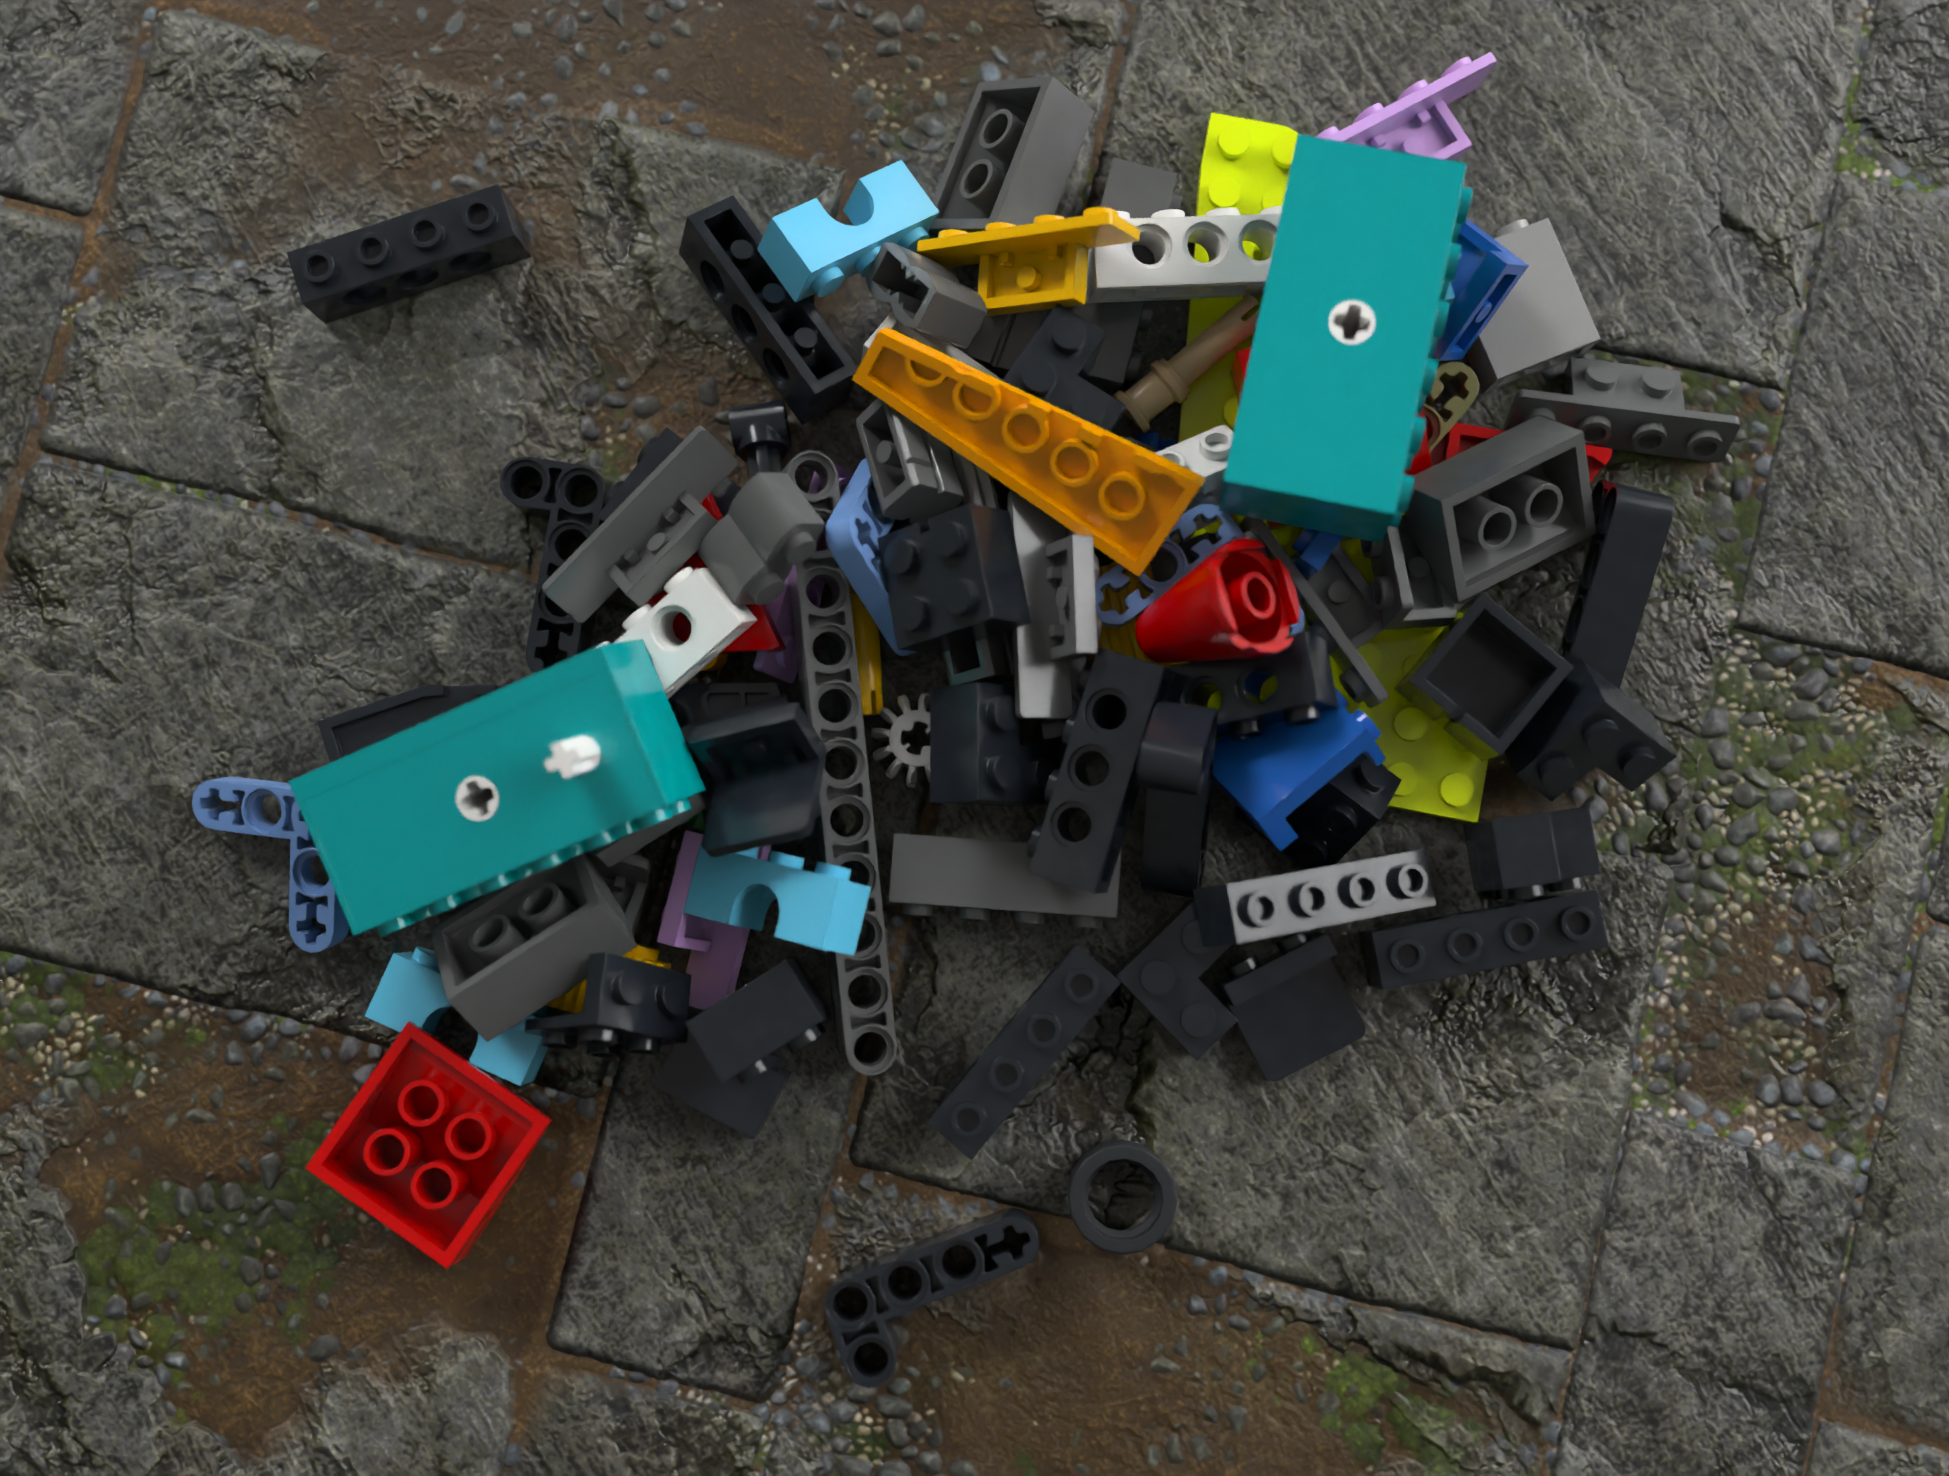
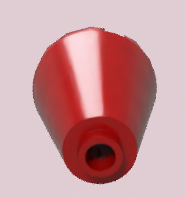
M1241 537L1223 544L1138 615L1135 626L1138 646L1149 659L1161 664L1266 657L1283 650L1293 640V638L1287 639L1290 625L1298 623L1300 613L1296 588L1286 566L1279 558L1270 561L1259 550L1266 545L1256 539Z

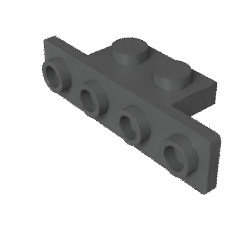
M1570 357L1564 371L1565 394L1520 389L1515 395L1504 423V431H1507L1539 415L1583 431L1586 445L1714 463L1723 461L1740 430L1738 416L1686 410L1680 371Z
M697 426L542 585L543 592L579 623L585 622L618 587L641 608L652 596L662 592L671 576L692 555L698 553L702 541L718 523L700 503L732 472L738 464L737 460L703 426Z
M1009 490L1008 511H1010L1031 618V624L1012 629L1015 714L1019 719H1066L1073 713L1071 660L1098 653L1097 643L1101 635V619L1096 612L1095 584L1099 576V563L1094 554L1093 536L1070 535L1066 537L1064 525L1013 490Z
M1245 516L1239 528L1247 538L1256 539L1266 545L1259 550L1270 561L1279 558L1286 566L1296 588L1298 604L1304 613L1305 621L1309 625L1305 631L1326 640L1328 655H1331L1343 672L1339 675V680L1348 695L1358 704L1364 701L1370 709L1390 697L1388 692L1356 650L1384 630L1381 612L1373 606L1370 585L1340 544L1337 545L1321 569L1307 581L1293 563L1299 552L1289 557L1262 519Z

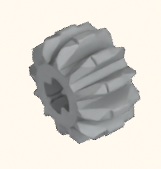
M921 693L918 710H911L910 702L906 695L899 696L898 704L903 712L901 716L897 717L890 709L885 707L879 712L882 719L892 726L891 729L873 728L871 730V737L873 739L890 743V745L873 752L875 761H885L895 756L896 759L887 768L885 774L889 779L893 780L901 773L904 767L909 768L906 776V785L909 788L917 786L919 770H925L927 780L930 783V746H923L921 755H914L909 753L912 750L910 744L903 745L904 736L914 735L916 727L927 728L925 732L927 737H930V713L928 712L930 695L928 693Z

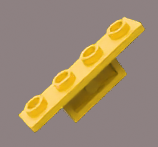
M1092 207L1084 210L1083 216L1064 218L1057 215H1040L1033 219L1032 224L1016 226L1010 223L994 222L987 224L985 231L972 233L954 229L943 230L938 233V238L919 240L917 253L945 264L950 268L979 264L978 294L985 302L987 308L986 315L997 316L1054 309L1057 303L1064 307L1085 305L1089 248L1138 242L1140 230L1119 217L1118 212L1114 209Z

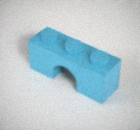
M902 160L859 178L843 209L854 226L845 225L834 220L825 211L817 198L771 218L757 250L795 303L815 293L818 297L827 296L840 287L845 279L857 273L862 277H866L885 242H891L917 252L918 241L930 238L927 232L938 216L939 211Z
M700 845L683 913L728 925L762 931L767 910L772 901L777 897L780 912L774 937L822 950L855 955L871 887L850 882L851 869L817 861L815 872L813 873L802 870L804 858L771 850L768 861L757 859L759 848L719 857H710Z
M418 946L415 948L414 953H393L365 1017L398 1032H401L405 1025L412 1021L433 1036L442 1015L453 1007L447 1001L436 953ZM543 1006L524 1018L517 1026L507 1029L488 1042L478 1033L477 1044L469 1062L478 1068L519 1086L533 1082L549 1047L542 1045V1036L524 1032L525 1020L553 1017L554 1015L547 1013L549 1006Z

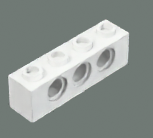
M1282 206L1269 207L1260 211V214L1240 215L1239 209L1226 207L1208 211L1205 214L1206 216L1185 217V212L1179 209L1158 211L1153 213L1151 218H1130L1128 212L1117 211L1119 217L1140 230V239L1138 242L1089 248L1086 303L1243 297L1247 293L1253 297L1263 296ZM1243 241L1253 242L1260 248L1262 261L1254 260L1245 253ZM1188 243H1197L1204 247L1208 253L1209 262L1203 263L1195 260L1188 251ZM1139 244L1149 248L1154 255L1155 264L1147 265L1138 261L1133 254L1132 245Z
M687 567L677 573L664 586V590L668 595L653 608L646 604L631 614L622 624L626 632L614 642L643 639L667 699L757 621V618L746 605H734L708 568L693 570L691 567ZM679 612L688 617L692 626L690 638L685 643L680 641L673 631V621ZM605 641V642L601 643L600 645L610 644V643H609L608 641Z

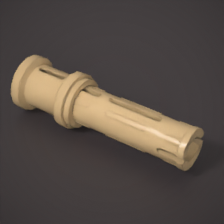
M1247 293L1243 296L1240 302L1182 348L1170 360L1166 361L1164 358H1161L1159 361H1153L1149 365L1150 372L1126 392L1118 390L1113 394V398L1126 405L1124 414L1141 433L1145 434L1150 429L1149 422L1174 402L1181 404L1190 393L1188 389L1190 384L1255 333L1260 309L1246 321L1241 320L1259 303L1251 294Z

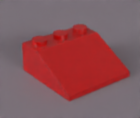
M410 1021L400 1032L305 1169L448 1269L467 1256L500 1208L552 1119Z

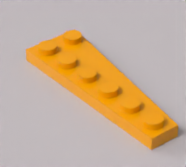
M888 327L878 331L852 378L854 382L1075 534L1093 536L1094 547L1138 577L1141 576L1206 481L1198 473Z

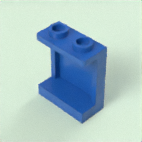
M1466 219L1464 225H1461L1456 243L1461 245V253L1454 280L1451 282L1455 299L1449 308L1443 336L1437 340L1433 355L1439 361L1462 360L1529 266L1468 219Z
M1336 687L1338 708L1320 712L1321 720L1316 723L1298 727L1285 726V721L1265 726L1266 733L1256 738L1232 740L1230 735H1226L1216 742L1213 779L1280 852L1298 837L1285 819L1291 812L1361 753L1377 767L1386 760V757L1375 742L1382 735L1377 726L1360 709H1357L1352 714L1345 709L1349 704ZM1275 692L1263 703L1269 701L1274 696Z

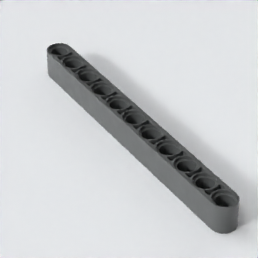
M808 450L795 456L785 466L782 473H787L795 485V470L797 468H811L819 475L821 481L819 493L810 494L802 490L800 491L825 523L823 530L826 534L827 521L840 499L838 473L835 464L829 456L820 451ZM826 542L824 550L814 551L809 558L792 566L788 575L801 708L825 744L827 753L832 748L838 747L846 752L850 761L849 770L846 775L837 780L830 777L824 766L819 795L822 812L815 819L814 824L817 861L840 867L844 862L852 860L860 867L861 880L859 884L871 887L863 918L867 927V935L865 940L856 947L855 955L827 951L836 1046L839 1056L855 1071L863 1075L874 1076L883 1073L892 1065L896 1057L897 1043L849 580L836 562ZM820 579L831 588L833 594L832 602L828 608H818L809 601L806 590L810 580ZM818 635H827L837 644L838 657L831 666L823 665L814 657L812 647ZM826 691L838 694L844 704V712L835 723L825 720L818 709L819 699ZM840 804L850 806L856 817L853 829L843 836L836 834L830 824V816L833 810ZM868 975L873 984L870 997L859 1004L851 1003L848 997V987L851 981L857 976ZM875 1032L879 1040L875 1054L865 1060L856 1059L854 1044L857 1038L864 1033Z

